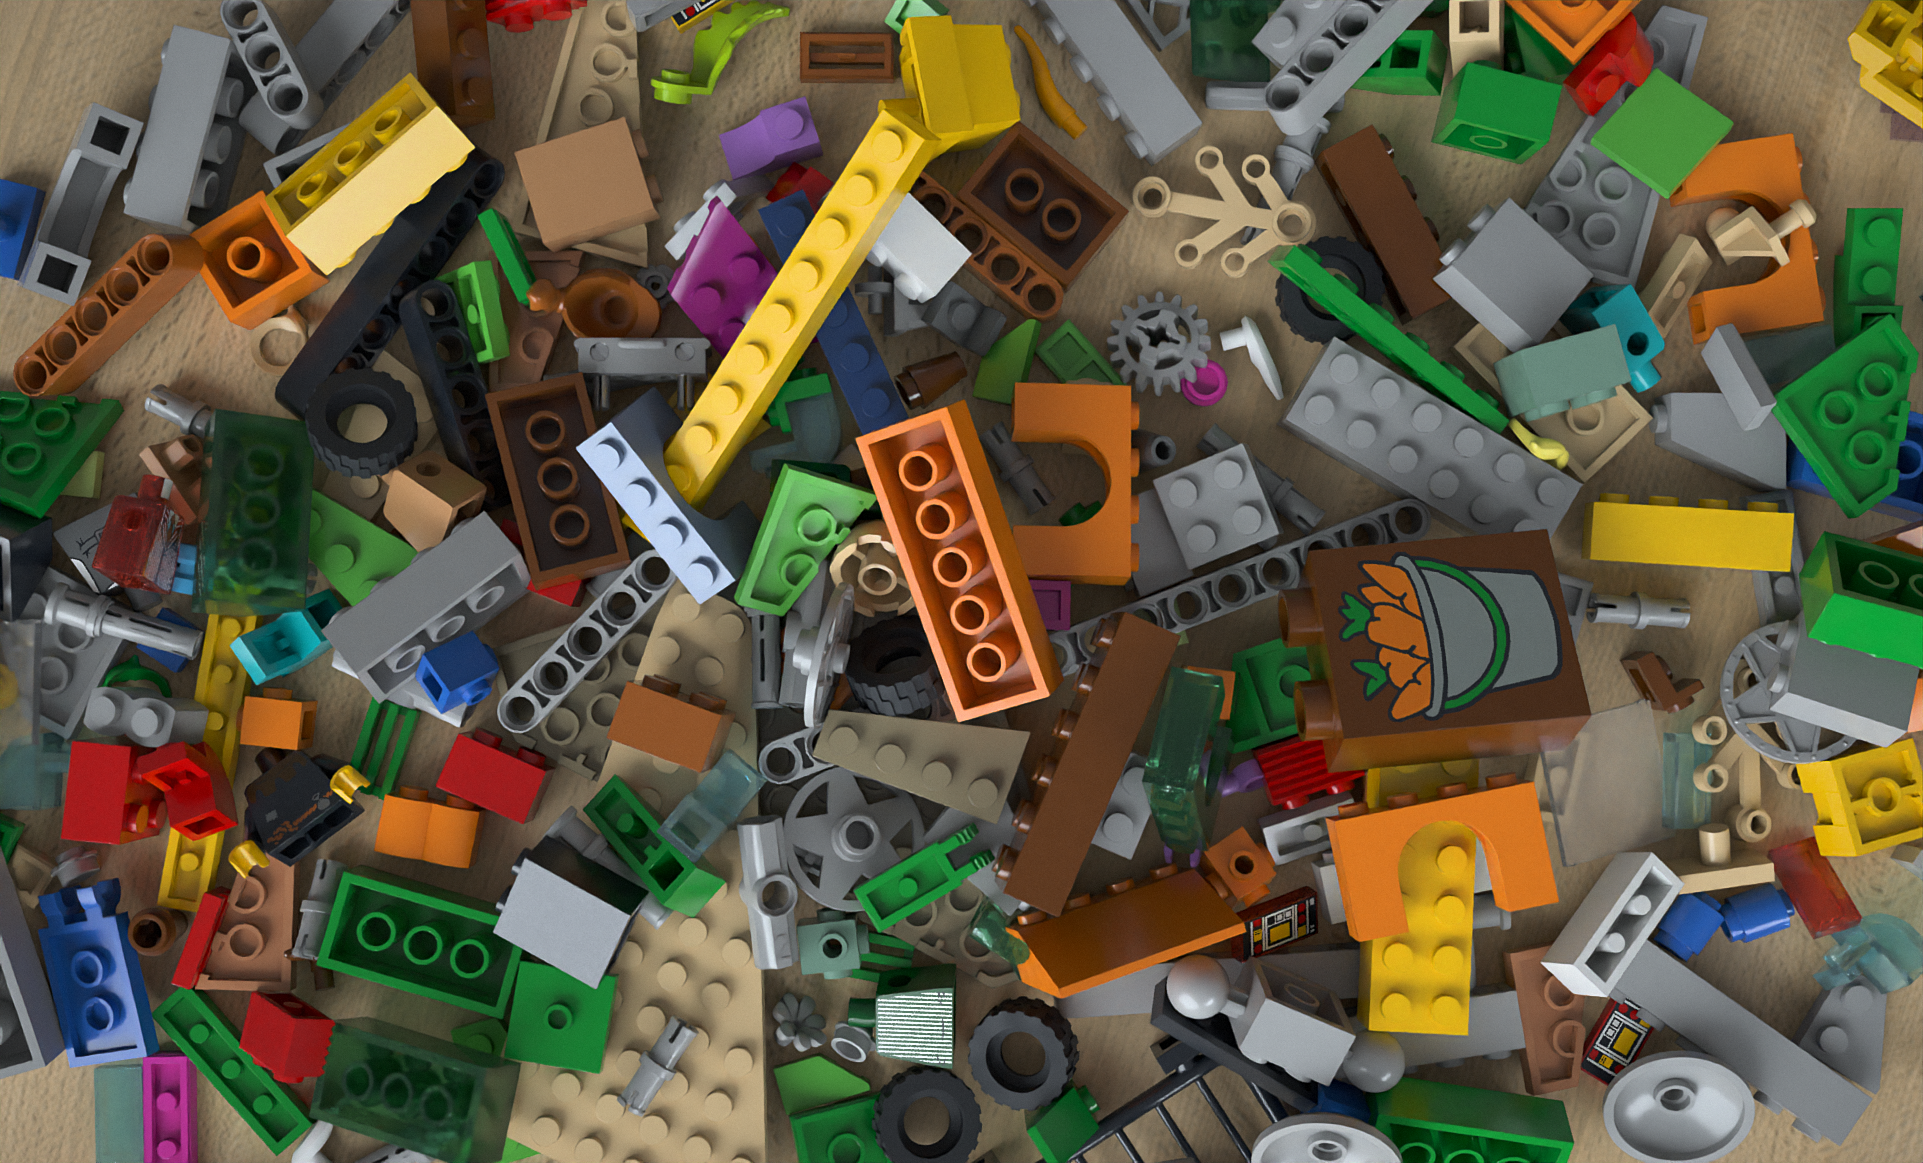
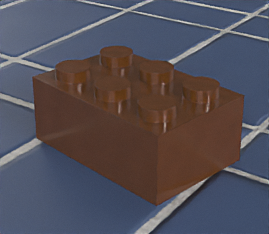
M1020 121L1011 127L957 193L959 201L1055 278L1061 285L1065 295L1123 226L1129 214L1128 209Z

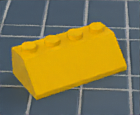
M410 72L264 199L285 236L323 273L328 275L336 267H343L355 257L358 248L373 235L377 236L384 233L392 225L394 217L409 204L421 201L429 193L431 185L446 172L458 169L466 161L468 153L475 146Z

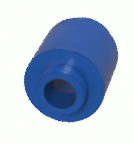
M1766 883L1725 898L1724 904H1722L1718 913L1725 919L1720 927L1726 938L1731 943L1738 940L1747 943L1789 928V917L1795 915V910L1790 897L1783 888L1776 890L1771 883Z
M1703 891L1694 892L1693 894H1680L1656 926L1659 932L1653 940L1668 952L1687 963L1693 954L1696 956L1700 954L1725 920L1718 913L1722 905Z

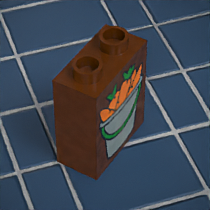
M1547 529L1309 551L1297 588L1279 590L1277 603L1278 622L1283 645L1286 649L1306 647L1311 680L1296 681L1294 684L1293 702L1297 731L1303 742L1323 741L1328 773L1563 751L1592 716Z

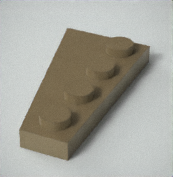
M829 709L812 756L997 825L1031 732Z

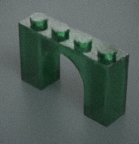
M1171 667L1142 784L1161 841L1167 842L1166 846L1169 849L1184 854H1194L1195 849L1208 852L1235 745L1232 729L1218 726L1225 699L1222 676Z

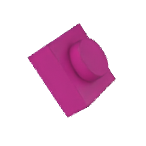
M1029 580L1046 630L1069 631L1071 581Z

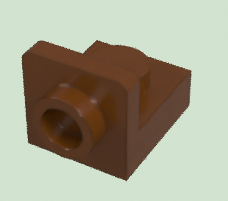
M1635 651L1620 660L1648 710L1667 711L1668 714L1678 712L1695 701L1692 697L1693 694L1705 688L1700 679L1683 678L1671 684L1670 680L1673 679V674L1670 667L1661 656L1655 655L1653 651Z

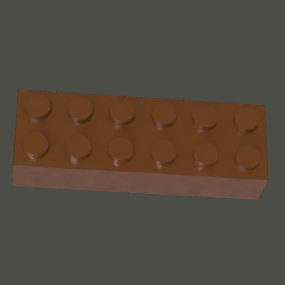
M1126 611L1114 612L1107 619L1101 618L1090 641V645L1096 647L1090 663L1085 664L1082 662L1070 687L1071 690L1077 692L1070 709L1067 710L1062 707L1053 724L1051 735L1057 737L1049 755L1042 753L1034 767L1031 780L1036 782V786L1030 800L1022 798L1014 813L1011 825L1016 827L1015 835L1010 846L1004 843L1000 846L994 859L991 871L996 872L994 881L1003 894L1059 918L1180 640V635Z

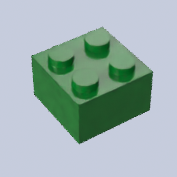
M1476 60L1473 63L1467 62L1444 88L1431 142L1521 165L1549 142L1563 85L1548 82L1549 78L1537 72H1522L1519 75L1502 71V66L1493 61Z

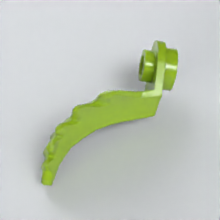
M751 0L747 5H742L740 2L733 3L730 14L716 11L712 16L711 28L709 30H699L695 36L691 74L676 69H662L661 76L651 77L650 85L655 87L654 98L669 103L691 104L693 94L711 95L717 86L726 63L740 40L751 29L762 22L789 16L790 8L771 2L761 4L757 0Z

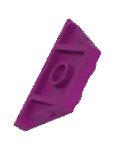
M715 196L707 207L710 212L698 236L693 235L685 251V261L676 269L667 290L721 357L725 359L778 273L721 199ZM816 335L810 344L819 342Z

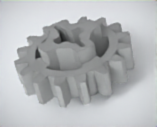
M1157 292L1155 302L1148 303L1146 298L1140 295L1138 296L1139 307L1133 310L1131 307L1124 305L1121 307L1124 321L1112 320L1111 322L1112 333L1116 335L1107 338L1108 351L1114 352L1110 355L1111 366L1113 369L1122 367L1120 378L1123 383L1135 378L1136 390L1139 393H1142L1148 384L1154 385L1156 396H1161L1163 385L1168 384L1176 393L1180 392V380L1185 378L1194 383L1197 380L1194 366L1206 368L1208 364L1207 355L1204 353L1211 350V337L1204 335L1208 332V322L1206 319L1196 320L1198 317V307L1195 304L1183 309L1182 297L1178 294L1172 299L1171 303L1164 302L1162 292ZM1179 324L1188 332L1191 343L1187 342L1186 336L1178 334ZM1128 345L1132 346L1133 351L1140 353L1139 363L1129 354Z

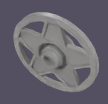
M840 582L835 588L827 605L821 626H813L811 630L802 629L796 642L793 667L801 669V674L808 676L804 703L805 725L810 728L818 729L825 721L832 701L835 700L834 695L839 686L840 675L844 673L850 654L848 642L851 638L850 632L854 622L852 620L853 611L855 610V591L853 585Z
M1784 622L1769 624L1753 631L1742 639L1729 654L1720 679L1722 707L1730 725L1738 736L1757 752L1774 760L1792 764H1809L1824 761L1850 747L1857 738L1844 735L1838 742L1817 751L1821 726L1769 710L1773 691L1767 690V682L1772 668L1777 662H1780L1782 649L1777 648L1766 637L1778 635ZM1742 655H1744L1758 683L1734 699V673ZM1776 722L1787 751L1763 741L1746 724Z
M843 767L833 768L815 776L793 797L783 820L788 871L796 884L809 897L826 907L846 912L865 911L859 900L848 901L842 899L861 875L870 879L901 861L889 841L909 820L913 844L911 854L924 847L925 841L922 839L924 826L914 800L905 790ZM854 777L876 782L893 793L896 798L868 805ZM827 782L826 814L796 818L806 798L819 786ZM794 846L822 857L818 888L801 870L794 852Z

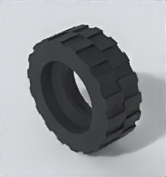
M1324 236L1320 237L1317 241H1309L1306 244L1323 259L1320 264L1321 267L1335 268L1342 271L1358 287L1359 291L1356 295L1368 305L1375 303L1382 307L1383 301L1381 299L1385 293V284L1382 283L1381 277L1383 272L1381 266H1377L1375 256L1363 249L1362 244L1357 241L1346 240L1347 237L1337 236L1336 238ZM1282 273L1280 274V277L1276 280L1275 289H1277V296L1275 297V302L1281 311L1280 317L1282 321L1287 322L1291 327L1290 331L1295 335H1301L1305 338V341L1310 343L1314 341L1321 342V345H1325L1333 337L1345 342L1357 335L1334 315L1316 310L1310 304L1307 293Z
M365 367L360 370H354V368L344 369L345 372L334 373L328 376L325 382L319 383L314 388V394L312 397L309 396L306 403L308 411L305 412V422L308 437L318 460L325 462L326 467L331 471L341 472L342 476L350 478L358 476L361 479H369L371 476L379 474L380 476L386 475L391 469L397 468L400 464L404 463V459L413 453L414 442L418 440V423L414 398L410 392L405 390V385L399 379H393L391 374L387 372L373 371V368ZM371 404L383 411L387 418V427L384 433L373 441L366 443L353 442L345 438L338 429L337 423L340 414L352 405Z
M901 615L889 620L884 619L877 622L876 625L861 631L862 633L857 638L854 637L850 642V654L844 672L855 700L858 701L859 706L864 710L868 709L872 714H886V716H896V714L901 713L909 714L913 713L916 709L929 706L933 700L939 699L944 694L946 688L919 615H911L909 617ZM911 656L921 657L915 664L899 672L889 674L878 673L884 666L897 659Z
M1019 996L1014 1000L1008 998L1003 1000L998 1007L995 1005L973 1031L975 1033L970 1038L968 1044L970 1048V1053L967 1055L968 1064H971L973 1070L971 1074L974 1080H977L981 1085V1090L986 1095L989 1094L994 1098V1102L1001 1106L1003 1104L1010 1106L1012 1110L1020 1111V1109H1028V1111L1037 1110L1039 1106L1043 1105L1046 1107L1053 1102L1055 1097L1058 1098L1077 1069L1075 1065L1079 1061L1080 1052L1077 1051V1044L1079 1043L1077 1036L1073 1034L1071 1030L1072 1025L1068 1019H1064L1056 1007H1050L1044 1003L1045 1001L1038 998L1035 1000L1028 999V996ZM1013 1032H1026L1036 1037L1045 1050L1046 1060L1043 1069L1033 1075H1022L1013 1071L1006 1064L1002 1056V1043L1007 1035Z
M924 1065V1067L920 1068L912 1066L907 1068V1071L903 1073L898 1072L892 1076V1080L887 1085L884 1084L879 1091L881 1095L878 1101L875 1100L873 1106L875 1114L872 1119V1128L876 1131L875 1140L883 1150L884 1155L892 1163H966L969 1159V1154L972 1150L976 1149L979 1143L977 1141L979 1132H982V1123L980 1122L979 1115L982 1113L980 1105L974 1099L976 1096L972 1089L951 1072L930 1065ZM923 1097H933L942 1101L947 1107L950 1117L946 1134L938 1142L930 1145L915 1143L908 1137L904 1128V1116L908 1107L914 1101Z

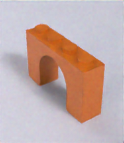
M1793 133L1718 144L1669 197L1671 207L1715 200H1732L1745 204L1748 207L1753 206L1769 224L1791 210L1789 205L1797 199L1806 200L1810 204L1808 196L1802 190L1800 172L1803 166V159L1800 149L1795 146ZM1801 225L1780 239L1790 260L1783 267L1780 266L1773 256H1770L1764 272L1754 283L1703 291L1690 297L1687 302L1694 345L1707 343L1716 327L1730 323L1736 327L1742 338L1805 328L1824 321L1823 312L1826 308V296L1823 288L1818 285L1815 268L1818 262V249L1815 241L1810 238L1809 227L1804 228Z
M1015 382L1011 395V442L1064 443L1075 446L1090 455L1097 463L1103 474L1106 488L1103 507L1096 515L1083 523L1073 526L1013 525L1011 531L1029 580L1071 581V584L1125 585L1131 577V572H1138L1139 544L1131 543V524H1138L1139 496L1131 495V477H1138L1139 449L1131 448V430H1138L1139 402L1131 401V386Z
M1506 772L1485 777V786L1468 789L1466 782H1455L1437 786V795L1418 799L1417 792H1405L1388 796V805L1369 808L1367 801L1338 806L1339 815L1325 818L1349 935L1362 942L1409 932L1398 878L1400 855L1408 840L1418 830L1438 821H1458L1469 828L1478 838L1485 853L1495 905L1497 907L1512 912L1559 902L1534 781L1517 779L1516 772Z

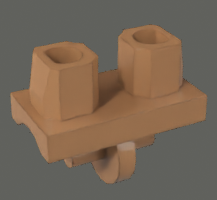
M185 435L169 442L151 445L139 453L152 473L149 478L157 488L147 500L154 509L168 505L176 515H181L187 525L194 524L208 517H218L226 510L221 502L232 489L224 476L216 471L202 475L195 462L204 456L205 449L195 435ZM165 478L173 481L169 501L161 497Z

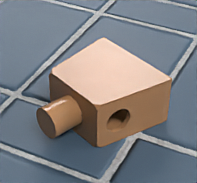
M428 450L408 461L404 460V463L400 464L397 468L391 469L388 474L378 475L389 485L383 508L385 517L418 553L427 547H435L451 535L452 530L461 521L478 516L487 491V487L436 452Z

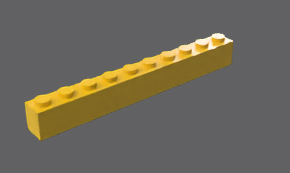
M883 109L664 453V464L672 483L684 500L697 512L700 513L941 143L942 139L904 111ZM626 513L622 522L649 542Z

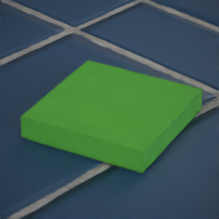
M1655 68L1642 86L1638 87L1592 137L1591 145L1668 199L1732 129L1734 122L1665 73Z

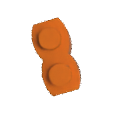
M400 785L399 792L393 791L385 794L374 851L458 868L469 869L476 864L486 814L485 808L475 806V803L454 794H447L446 801L428 797L429 789L412 785Z

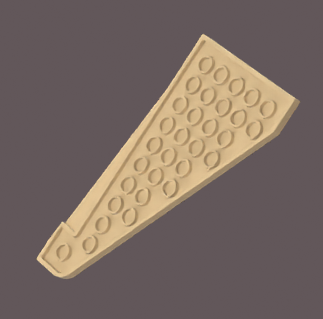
M679 578L669 590L655 620L634 680H643L645 674L650 676L658 674L682 683L680 688L682 693L690 695L691 692L699 693L704 691L726 699L727 704L725 708L736 712V716L716 768L699 773L612 741L592 799L614 774L620 776L688 839L726 882L694 918L674 910L659 929L656 930L639 913L615 966L609 972L619 974L604 1069L600 1074L504 1058L505 1041L494 1075L474 1115L473 1121L559 1163H768L764 969L760 970L755 967L748 908L741 900L739 894V884L743 877L737 829V823L745 818L761 816L760 768L758 762L760 757L759 709L751 708L752 620L747 618V613L744 612L740 605L718 594L713 595L699 605ZM586 815L584 823L596 834H601L602 832ZM610 843V844H609V847H610L614 852H616L617 855H618L621 859L624 860V858L618 853V851H617V850L613 847V845ZM535 957V960L544 961L538 957ZM676 1015L687 1021L686 1027L692 1025L699 1033L693 1038L674 1068L677 1072L672 1080H665L647 1107L643 1117L635 1115L628 1111V1108L631 1106L627 1103L623 1107L617 1101V1098L622 1094L641 1066L639 1058L646 1050L651 1051L669 1024L671 1017Z

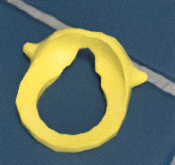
M1515 417L1510 420L1508 426L1532 455L1559 471L1566 466L1569 460V453L1565 450L1563 444L1554 439L1537 437L1524 428Z

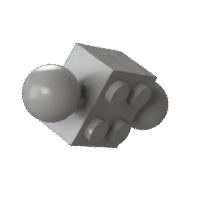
M1205 955L1184 957L1169 972L1166 984L1167 994L1174 1008L1186 1017L1193 1019L1209 1018L1218 1012L1228 1015L1240 1051L1254 1062L1265 1064L1269 1061L1283 1067L1288 1074L1297 1080L1308 1083L1312 1079L1326 1086L1330 1085L1342 1063L1343 1071L1348 1080L1357 1088L1370 1093H1379L1391 1089L1399 1082L1404 1073L1405 1055L1397 1039L1385 1031L1364 1029L1354 1033L1335 991L1253 956H1249L1235 985L1230 984L1229 977L1223 966L1215 959Z

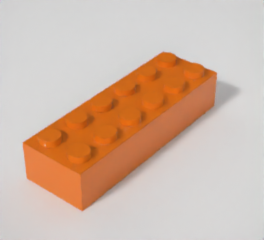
M965 399L881 427L855 438L957 721H965L1049 697L1064 681Z

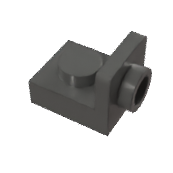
M948 281L938 294L934 296L921 318V321L957 347L980 356H985L1007 320V316L1001 311L985 306L959 285Z

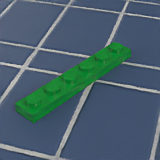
M1299 244L1298 246H1278L1267 261L1428 393L1495 433L1501 434L1510 420L1497 410L1500 404L1496 399L1479 389H1476L1474 392L1462 382L1465 375L1458 368L1446 361L1439 363L1427 353L1430 350V346L1424 340L1410 332L1403 334L1392 325L1395 318L1386 309L1375 303L1368 305L1356 295L1359 289L1352 281L1338 273L1332 276L1320 266L1323 259L1314 250L1304 244Z

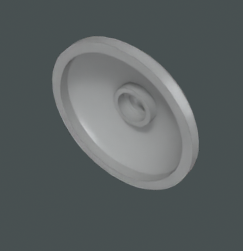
M1667 1051L1643 1057L1621 1070L1613 1078L1605 1091L1602 1113L1605 1127L1611 1139L1621 1150L1637 1160L1645 1163H1709L1730 1153L1745 1139L1754 1122L1755 1104L1750 1087L1744 1077L1725 1061L1700 1052Z
M1328 1112L1296 1114L1274 1123L1257 1137L1253 1144L1251 1163H1403L1402 1156L1396 1145L1374 1126L1351 1116Z

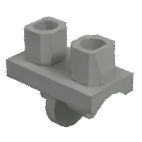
M868 266V282L855 284V296L868 298V314L873 315L882 314V298H884V336L898 337L908 330L926 328L928 325L921 321V318L927 310L930 300L920 303L918 300L908 299L895 286V278L885 268L884 282H882V266Z

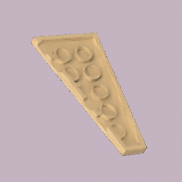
M587 0V7L572 10V17L569 20L535 145L622 117L627 119L633 131L641 128L643 132L638 32L629 18L627 0ZM523 185L512 228L516 235L542 242L525 185ZM648 223L567 249L584 251L592 256L649 270Z

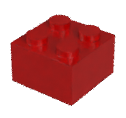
M106 736L72 741L61 839L122 845L159 835L160 829L166 822L168 813L166 801L163 800L164 791L139 775L137 762L138 757L152 753L158 747L143 746L124 736Z

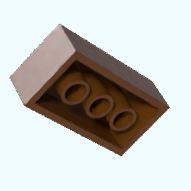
M582 372L485 394L535 589L541 590L626 569L631 564L615 498L576 449L577 446L597 431Z

